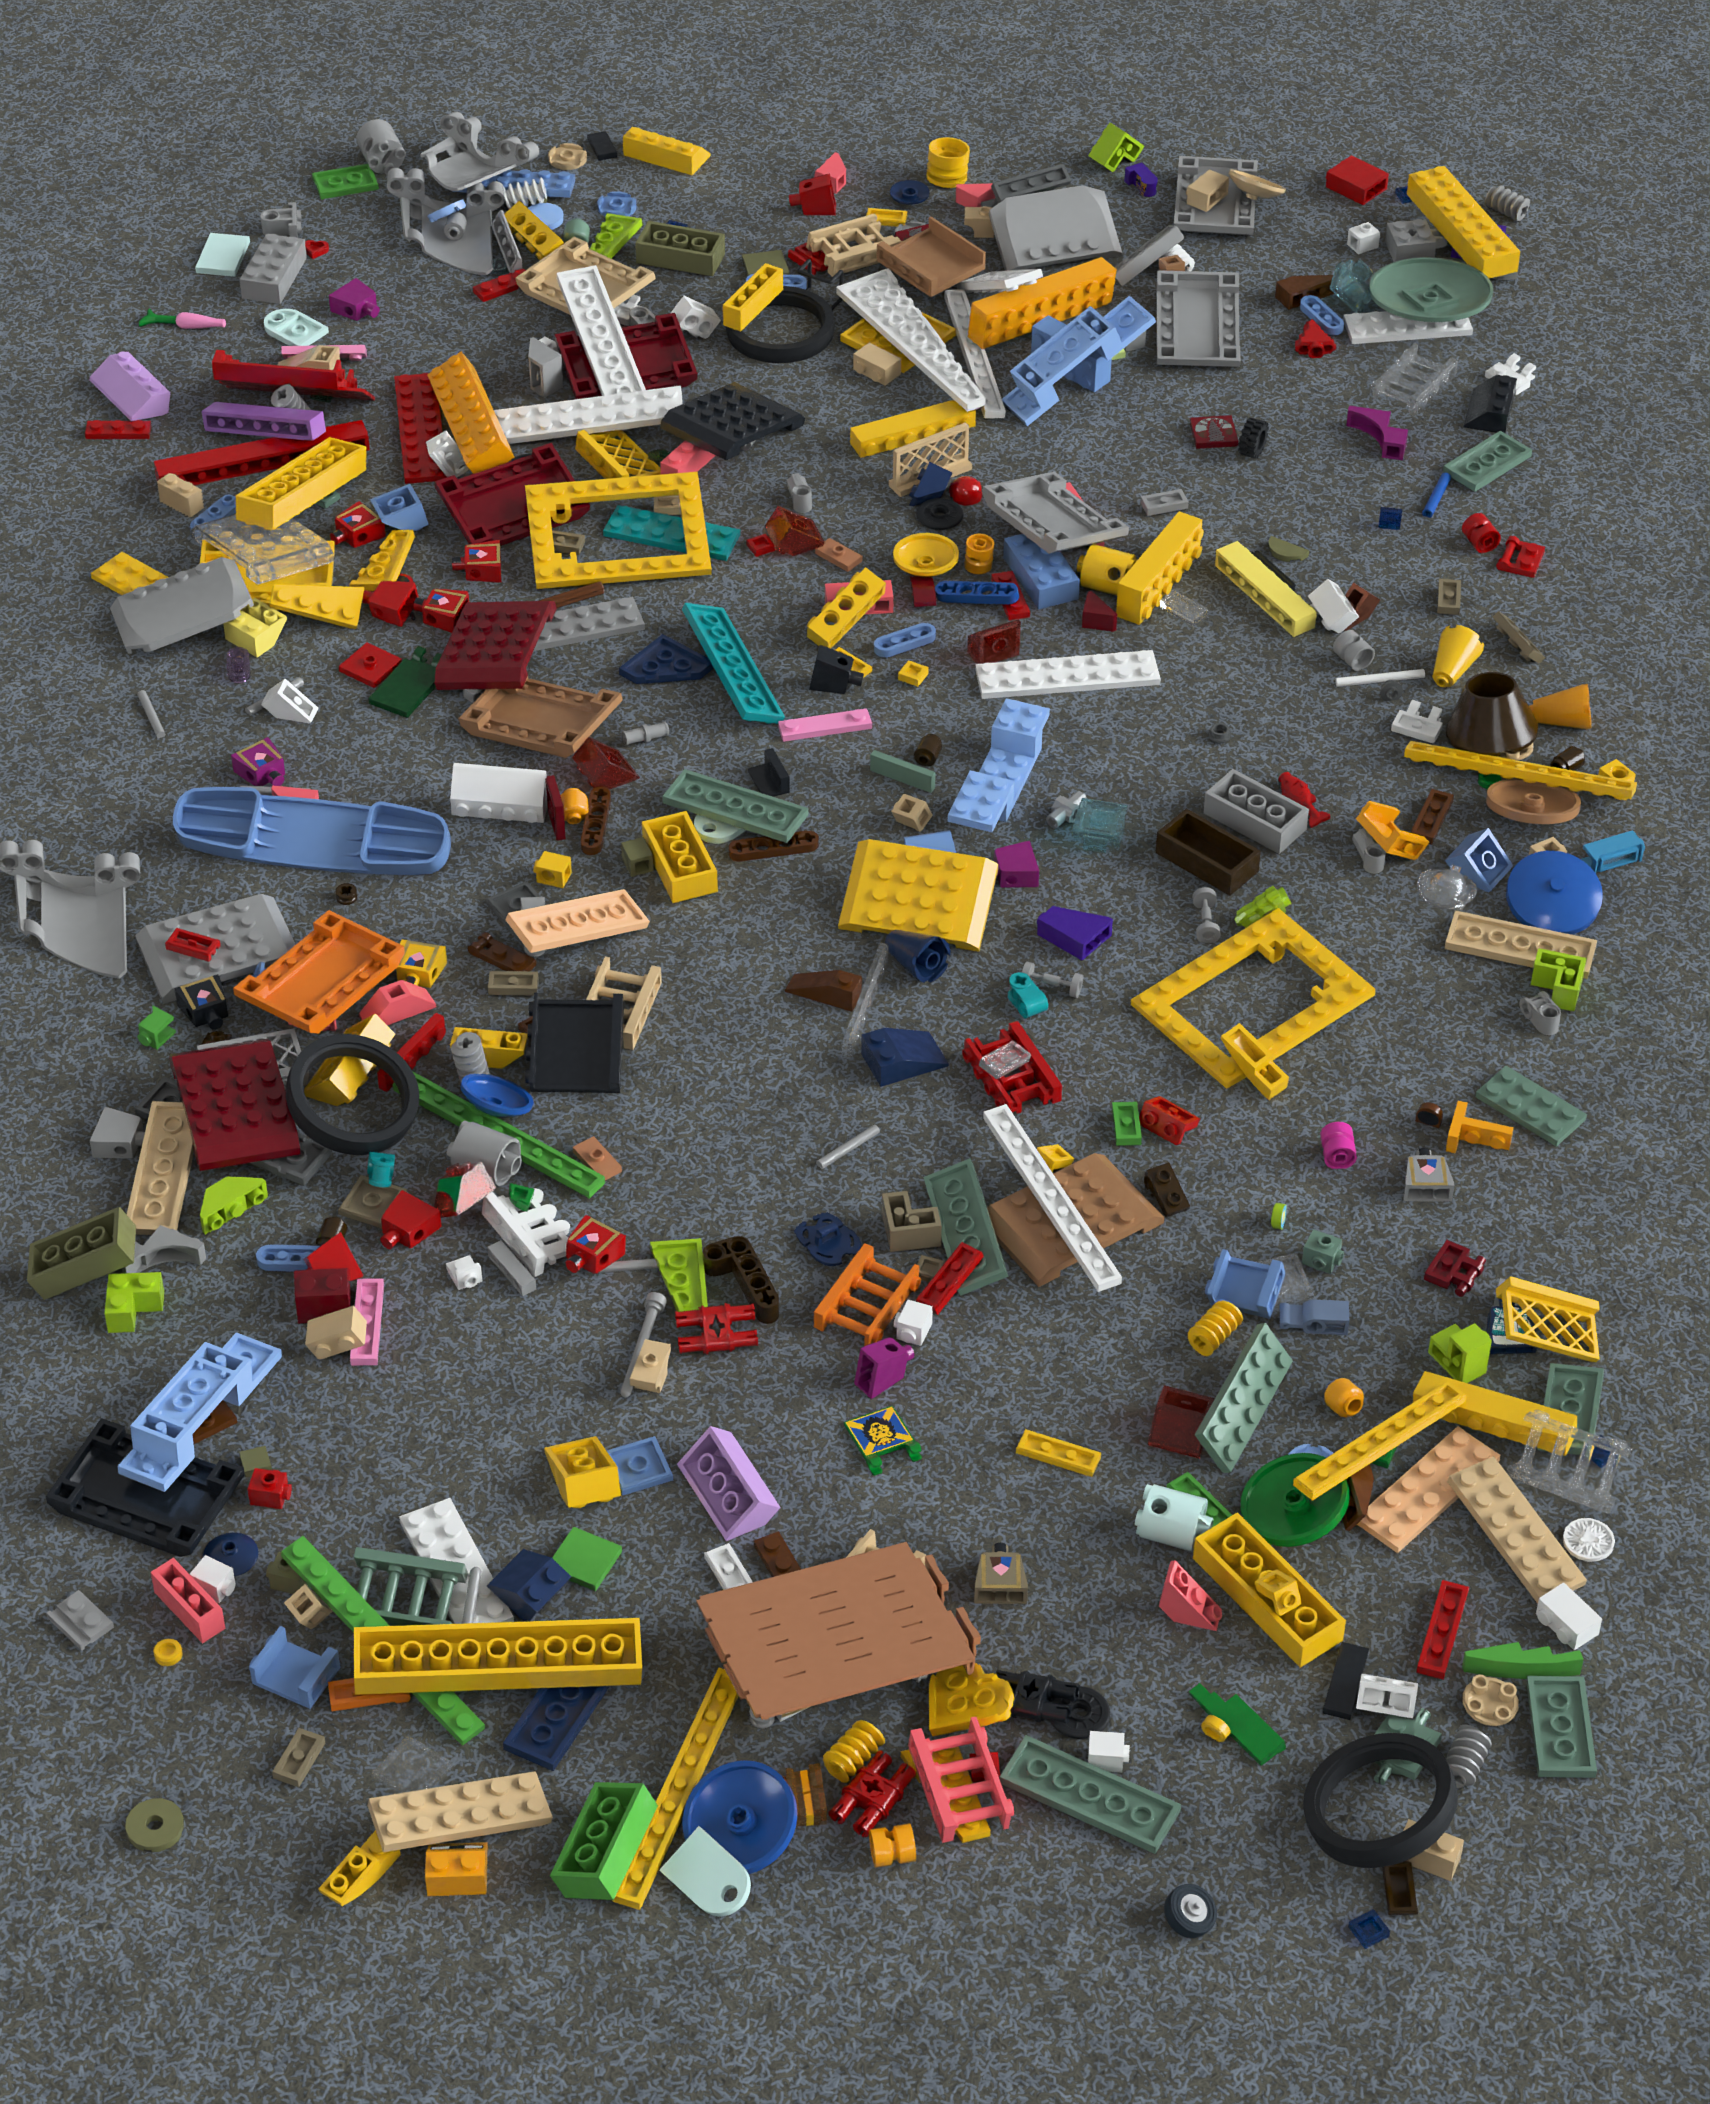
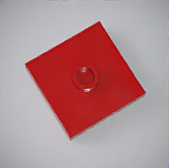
M366 642L339 665V672L375 688L402 662V658Z

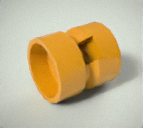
M981 533L969 536L966 541L964 567L970 573L985 574L992 569L994 540L990 536Z
M910 1823L895 1825L892 1831H888L886 1827L869 1829L870 1850L875 1868L890 1866L893 1860H897L899 1864L916 1862L915 1840Z

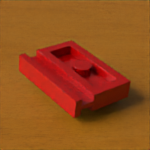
M807 243L795 247L794 251L788 250V258L800 266L810 259L813 275H816L817 271L823 272L829 267L824 265L825 253L822 250L816 252L808 250L806 248Z

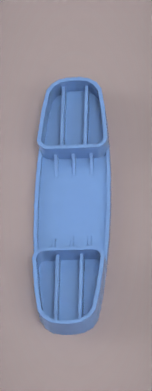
M251 787L193 788L181 795L175 805L173 814V826L180 842L185 847L212 855L277 866L364 874H432L439 871L446 864L451 848L449 829L441 816L425 810L383 801L376 802L372 806L320 799L260 795L258 790Z

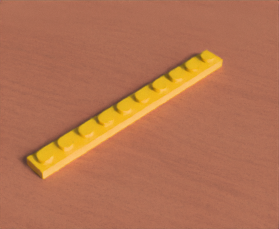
M1415 741L1409 742L1404 753V757L1411 758L1414 762H1433L1436 766L1449 765L1454 766L1458 770H1476L1484 775L1492 773L1500 775L1505 779L1519 778L1527 783H1546L1549 787L1562 786L1576 792L1584 790L1597 796H1614L1619 800L1632 799L1637 786V782Z
M718 1667L656 1800L658 1807L622 1884L614 1900H612L615 1903L640 1910L683 1818L688 1797L700 1781L738 1699V1694L725 1669Z

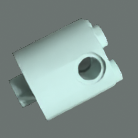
M1155 1484L1153 1486L1146 1485L1143 1494V1500L1145 1501L1144 1510L1139 1509L1135 1519V1525L1137 1526L1136 1534L1144 1539L1193 1552L1195 1538L1213 1526L1214 1518L1206 1516L1208 1500Z

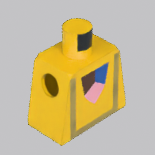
M401 939L400 944L404 946V955L396 968L397 981L404 980L420 987L431 988L447 964L446 946Z

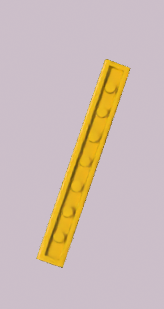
M1446 1381L1294 1478L1293 1486L1313 1501L1465 1403L1467 1395Z

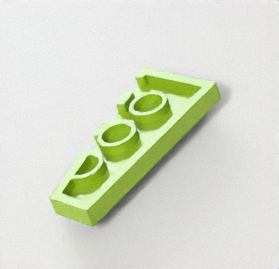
M607 213L605 216L606 221L602 222L601 231L597 233L595 237L596 242L592 243L590 250L612 259L643 226L641 218Z
M701 1238L650 1242V1250L654 1259H656L657 1266L678 1312L698 1310V1307H701V1305L708 1307Z

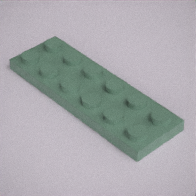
M686 769L682 771L662 796L663 804L785 843L791 839L808 816V808Z
M969 1158L923 1177L931 1205L938 1208L942 1225L941 1238L947 1258L952 1255L961 1242L981 1251L984 1255L979 1264L957 1290L960 1296L1009 1277L972 1160Z
M1266 1323L1257 1324L1195 1433L1196 1438L1221 1472L1224 1473L1232 1472L1293 1362Z
M1025 1735L999 1777L1001 1784L1154 1854L1158 1851L1181 1811V1804L1027 1735Z

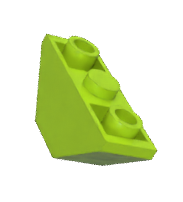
M227 1176L208 1187L205 1191L200 1212L202 1232L206 1235L212 1230H217L232 1218L241 1216L244 1211L252 1206L261 1204L268 1197L266 1181L263 1178Z

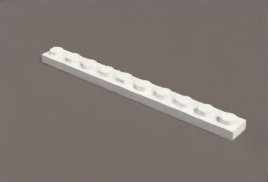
M945 290L944 299L953 326L956 328V335L971 380L985 397V405L981 407L983 416L990 419L1005 418L1006 410L985 349L982 350L968 337L971 307L965 290Z
M1007 1104L984 1111L983 1119L1096 1290L1100 1292L1120 1285L1122 1283V1276Z

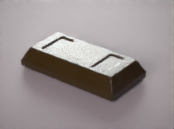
M1401 1862L1382 1867L1388 1915H1417L1418 1908L1411 1862Z

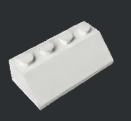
M454 763L450 796L451 814L460 817L469 816L481 817L483 819L492 818L504 819L506 821L544 823L547 811L546 771Z

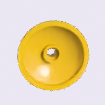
M918 533L901 539L895 545L893 559L896 565L908 574L919 577H934L948 572L957 564L959 550L957 545L945 536L934 533Z

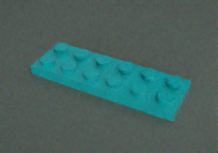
M617 505L603 529V536L686 553L681 517ZM705 522L710 558L727 561L740 537V529Z

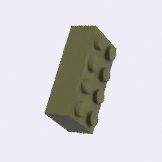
M653 221L647 222L635 243L636 263L712 277L725 256V234Z
M117 1207L31 1243L27 1282L46 1300L133 1264L136 1225L120 1207Z

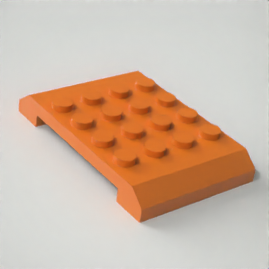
M330 910L313 922L314 930L256 978L248 975L233 988L234 995L309 1033L319 1034L398 967L404 955L403 945Z

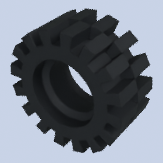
M1252 417L1247 419V423L1244 424V429L1241 431L1242 435L1239 438V454L1258 459L1259 454L1265 448L1264 444L1267 442L1266 437H1268L1269 424L1266 421Z

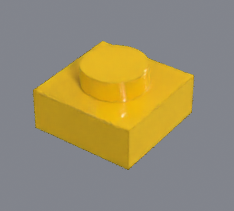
M908 660L899 671L898 680L918 687L928 675L929 667Z

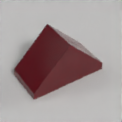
M1089 591L1083 608L1082 628L1116 631L1117 613L1093 591Z

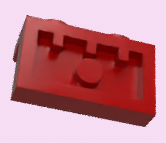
M1161 1096L1145 1101L1139 1116L1142 1127L1174 1145L1181 1144L1184 1133L1196 1128L1200 1121L1199 1117Z

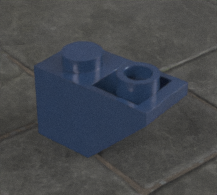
M929 462L926 469L922 467L917 477L920 483L918 486L914 485L909 494V497L912 498L909 506H917L927 500L941 498L953 473Z

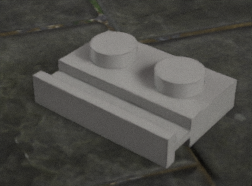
M79 1590L56 1605L57 1608L55 1610L46 1612L47 1618L81 1651L89 1643H93L114 1628L113 1622Z

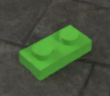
M1112 1102L1116 1146L1141 1145L1142 1136L1137 1102Z

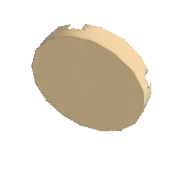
M564 143L560 144L558 148L556 146L548 152V161L550 165L557 169H577L586 163L587 152L577 144Z

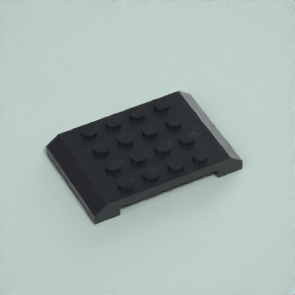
M733 382L668 410L661 420L660 428L724 460H728L739 455L740 447L782 428L789 431L800 428L804 425L805 418L800 413Z
M101 1418L46 1495L47 1503L61 1515L179 1557L191 1555L244 1477V1468L223 1460L213 1464L195 1457L169 1488L163 1492L118 1474V1465L133 1449L132 1437L126 1433L125 1426Z

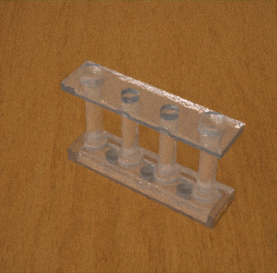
M1414 343L1409 349L1404 351L1403 355L1378 380L1373 382L1371 386L1372 400L1376 401L1382 394L1407 403L1409 406L1408 414L1416 417L1456 376L1458 360L1451 357L1445 364L1430 361L1417 355L1418 344ZM1415 363L1436 373L1430 375L1410 366ZM1404 373L1426 383L1419 385L1400 376ZM1396 384L1416 393L1410 396L1390 388V386Z
M1534 1410V1413L1531 1411L1527 1413L1524 1421L1532 1423V1428L1521 1460H1518L1517 1463L1513 1462L1508 1466L1506 1473L1509 1477L1609 1514L1614 1509L1617 1500L1610 1497L1609 1490L1620 1457L1628 1458L1632 1454L1633 1448L1627 1447L1628 1443L1621 1439L1612 1438V1440H1608L1550 1419L1548 1413L1540 1410ZM1544 1427L1557 1432L1558 1436L1547 1470L1540 1472L1533 1469L1531 1463ZM1571 1437L1584 1442L1573 1479H1569L1568 1482L1559 1479L1557 1472L1568 1438ZM1596 1446L1610 1451V1455L1599 1488L1592 1491L1584 1488L1585 1484L1583 1481Z

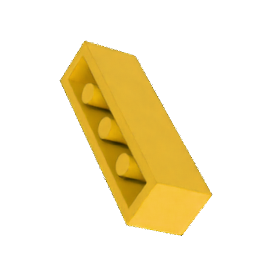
M765 263L723 304V325L742 331L783 290V269Z

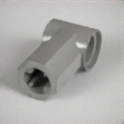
M799 473L791 474V477L786 482L793 501V509L799 513H807L812 509L811 487L807 485L804 476H801Z
M1364 828L1359 829L1357 833L1353 834L1352 841L1363 860V868L1369 873H1380L1384 869L1386 852Z

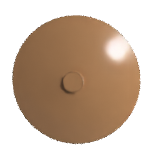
M1513 778L1492 784L1487 790L1486 803L1495 813L1515 821L1532 824H1556L1574 819L1580 812L1581 799L1577 793L1569 790L1567 787H1549L1546 783H1527L1523 779Z

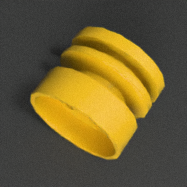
M949 137L937 138L931 141L928 149L927 180L943 188H954L956 184H965L970 153L967 143L960 139Z

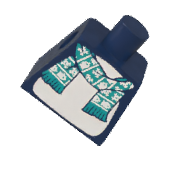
M1499 1299V1306L1491 1307L1487 1316L1486 1332L1492 1340L1490 1354L1536 1353L1538 1347L1506 1339L1502 1299ZM1512 1302V1306L1518 1313L1523 1311L1519 1305L1515 1306V1303ZM1524 1313L1522 1315L1523 1319L1532 1328L1534 1326L1533 1321ZM1514 1321V1332L1525 1334L1523 1329Z

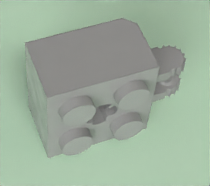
M1426 219L1387 223L1385 243L1394 262L1410 258H1435V250L1446 246L1448 243L1437 229H1430Z

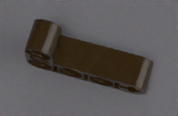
M734 1236L707 1245L703 1249L704 1272L713 1277L733 1272L749 1305L754 1304L756 1318L765 1324L777 1321L779 1318V1296L750 1241L743 1236Z

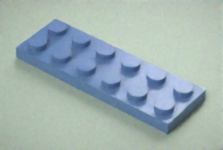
M527 169L520 171L507 170L481 183L487 188L489 183L498 181L508 190L510 183L513 188H516L517 182L523 187L524 181H527L530 186L532 179L539 184V180L542 177L547 197L570 198L575 183V174H570L566 171L550 173L546 170L540 172H531ZM465 188V189H463V190H459V191H452V192H465V193H467V188Z

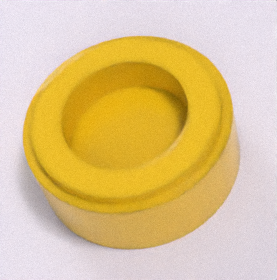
M174 1639L159 1641L153 1650L155 1661L162 1666L175 1665L181 1660L183 1654L181 1644Z
M1208 1715L1201 1724L1203 1732L1218 1742H1224L1231 1733L1228 1725L1214 1715Z

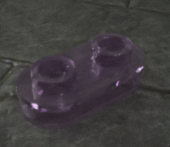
M242 647L232 648L226 654L228 679L234 683H243L251 676L249 652Z

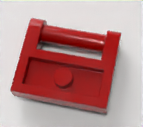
M1509 536L1505 543L1506 549L1504 554L1498 560L1496 568L1501 571L1534 578L1545 553V546L1523 542L1516 536ZM1514 550H1519L1520 553L1516 563H1510Z

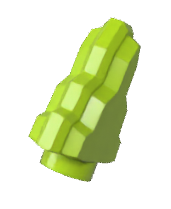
M1271 886L1252 902L1240 908L1234 920L1237 926L1247 928L1277 908L1286 913L1285 907L1291 905V901L1283 887L1276 889L1274 886Z

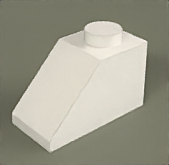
M286 679L269 689L261 704L276 718L311 723L318 710L315 704Z

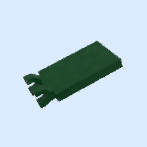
M418 646L413 652L412 659L404 658L368 698L369 704L408 718L436 688L435 671L442 654L437 653L430 665L426 663L427 659L423 657L426 653V648Z

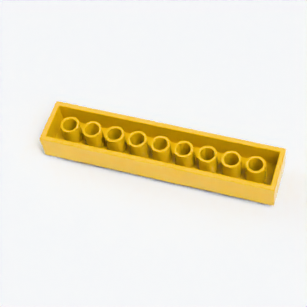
M640 1618L354 1627L355 1695L641 1685L642 1680Z

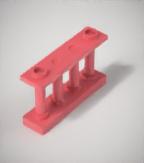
M971 1717L968 1733L931 1741L929 1738L925 1739L922 1728L910 1731L908 1747L942 1843L954 1840L955 1829L960 1824L998 1816L1002 1828L1005 1830L1009 1829L1011 1816H1014L1013 1803L1011 1799H1007L987 1747L986 1730L984 1727H980L977 1717ZM972 1744L976 1757L940 1765L938 1762L934 1763L931 1756L936 1751ZM981 1768L985 1781L949 1789L946 1786L942 1787L940 1781L941 1776ZM990 1792L994 1803L992 1806L959 1813L951 1811L949 1806L950 1800Z

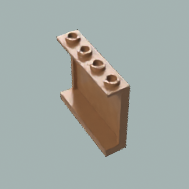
M929 217L928 229L892 247L884 241L877 244V261L930 297L985 269L986 252L933 217Z

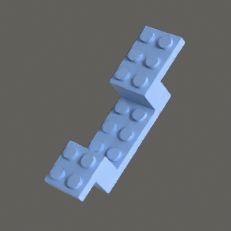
M1130 296L1104 317L1091 306L1088 307L1010 370L1017 387L1002 398L1004 406L1026 426H1029L1059 401L1053 387L1055 382L1095 350L1109 361L1156 323L1154 316Z
M1005 699L992 725L991 749L980 771H969L948 813V822L993 832L998 820L1007 821L1041 751L1042 729L1049 717L1050 708Z
M235 1333L223 1348L204 1342L130 1425L133 1449L118 1465V1474L165 1492L195 1458L192 1434L222 1400L240 1406L281 1359V1349L239 1333Z

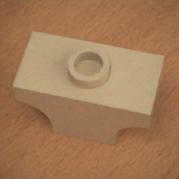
M965 207L964 225L970 226L974 230V237L994 238V231L988 214L989 210L993 207Z
M644 1340L630 1377V1386L657 1393L661 1392L668 1374L667 1366L671 1352L670 1344Z

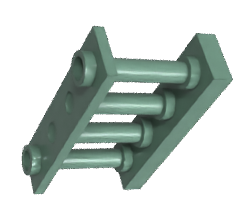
M356 1547L354 1559L357 1566L362 1570L357 1592L365 1600L367 1599L373 1572L382 1570L387 1571L389 1574L381 1610H375L389 1625L452 1624L446 1618L454 1585L458 1582L466 1583L468 1571L464 1563ZM403 1574L414 1575L416 1578L408 1614L392 1612L399 1579ZM430 1578L441 1579L443 1582L435 1619L419 1616L426 1583Z

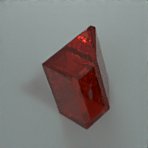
M1164 1385L1156 1405L1148 1445L1200 1459L1204 1447L1196 1438L1195 1433L1215 1398Z

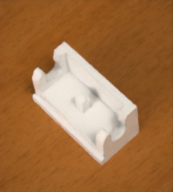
M447 431L426 441L429 456L447 477L455 475L457 478L468 471L469 468L467 466L459 469L462 465H465L457 443Z

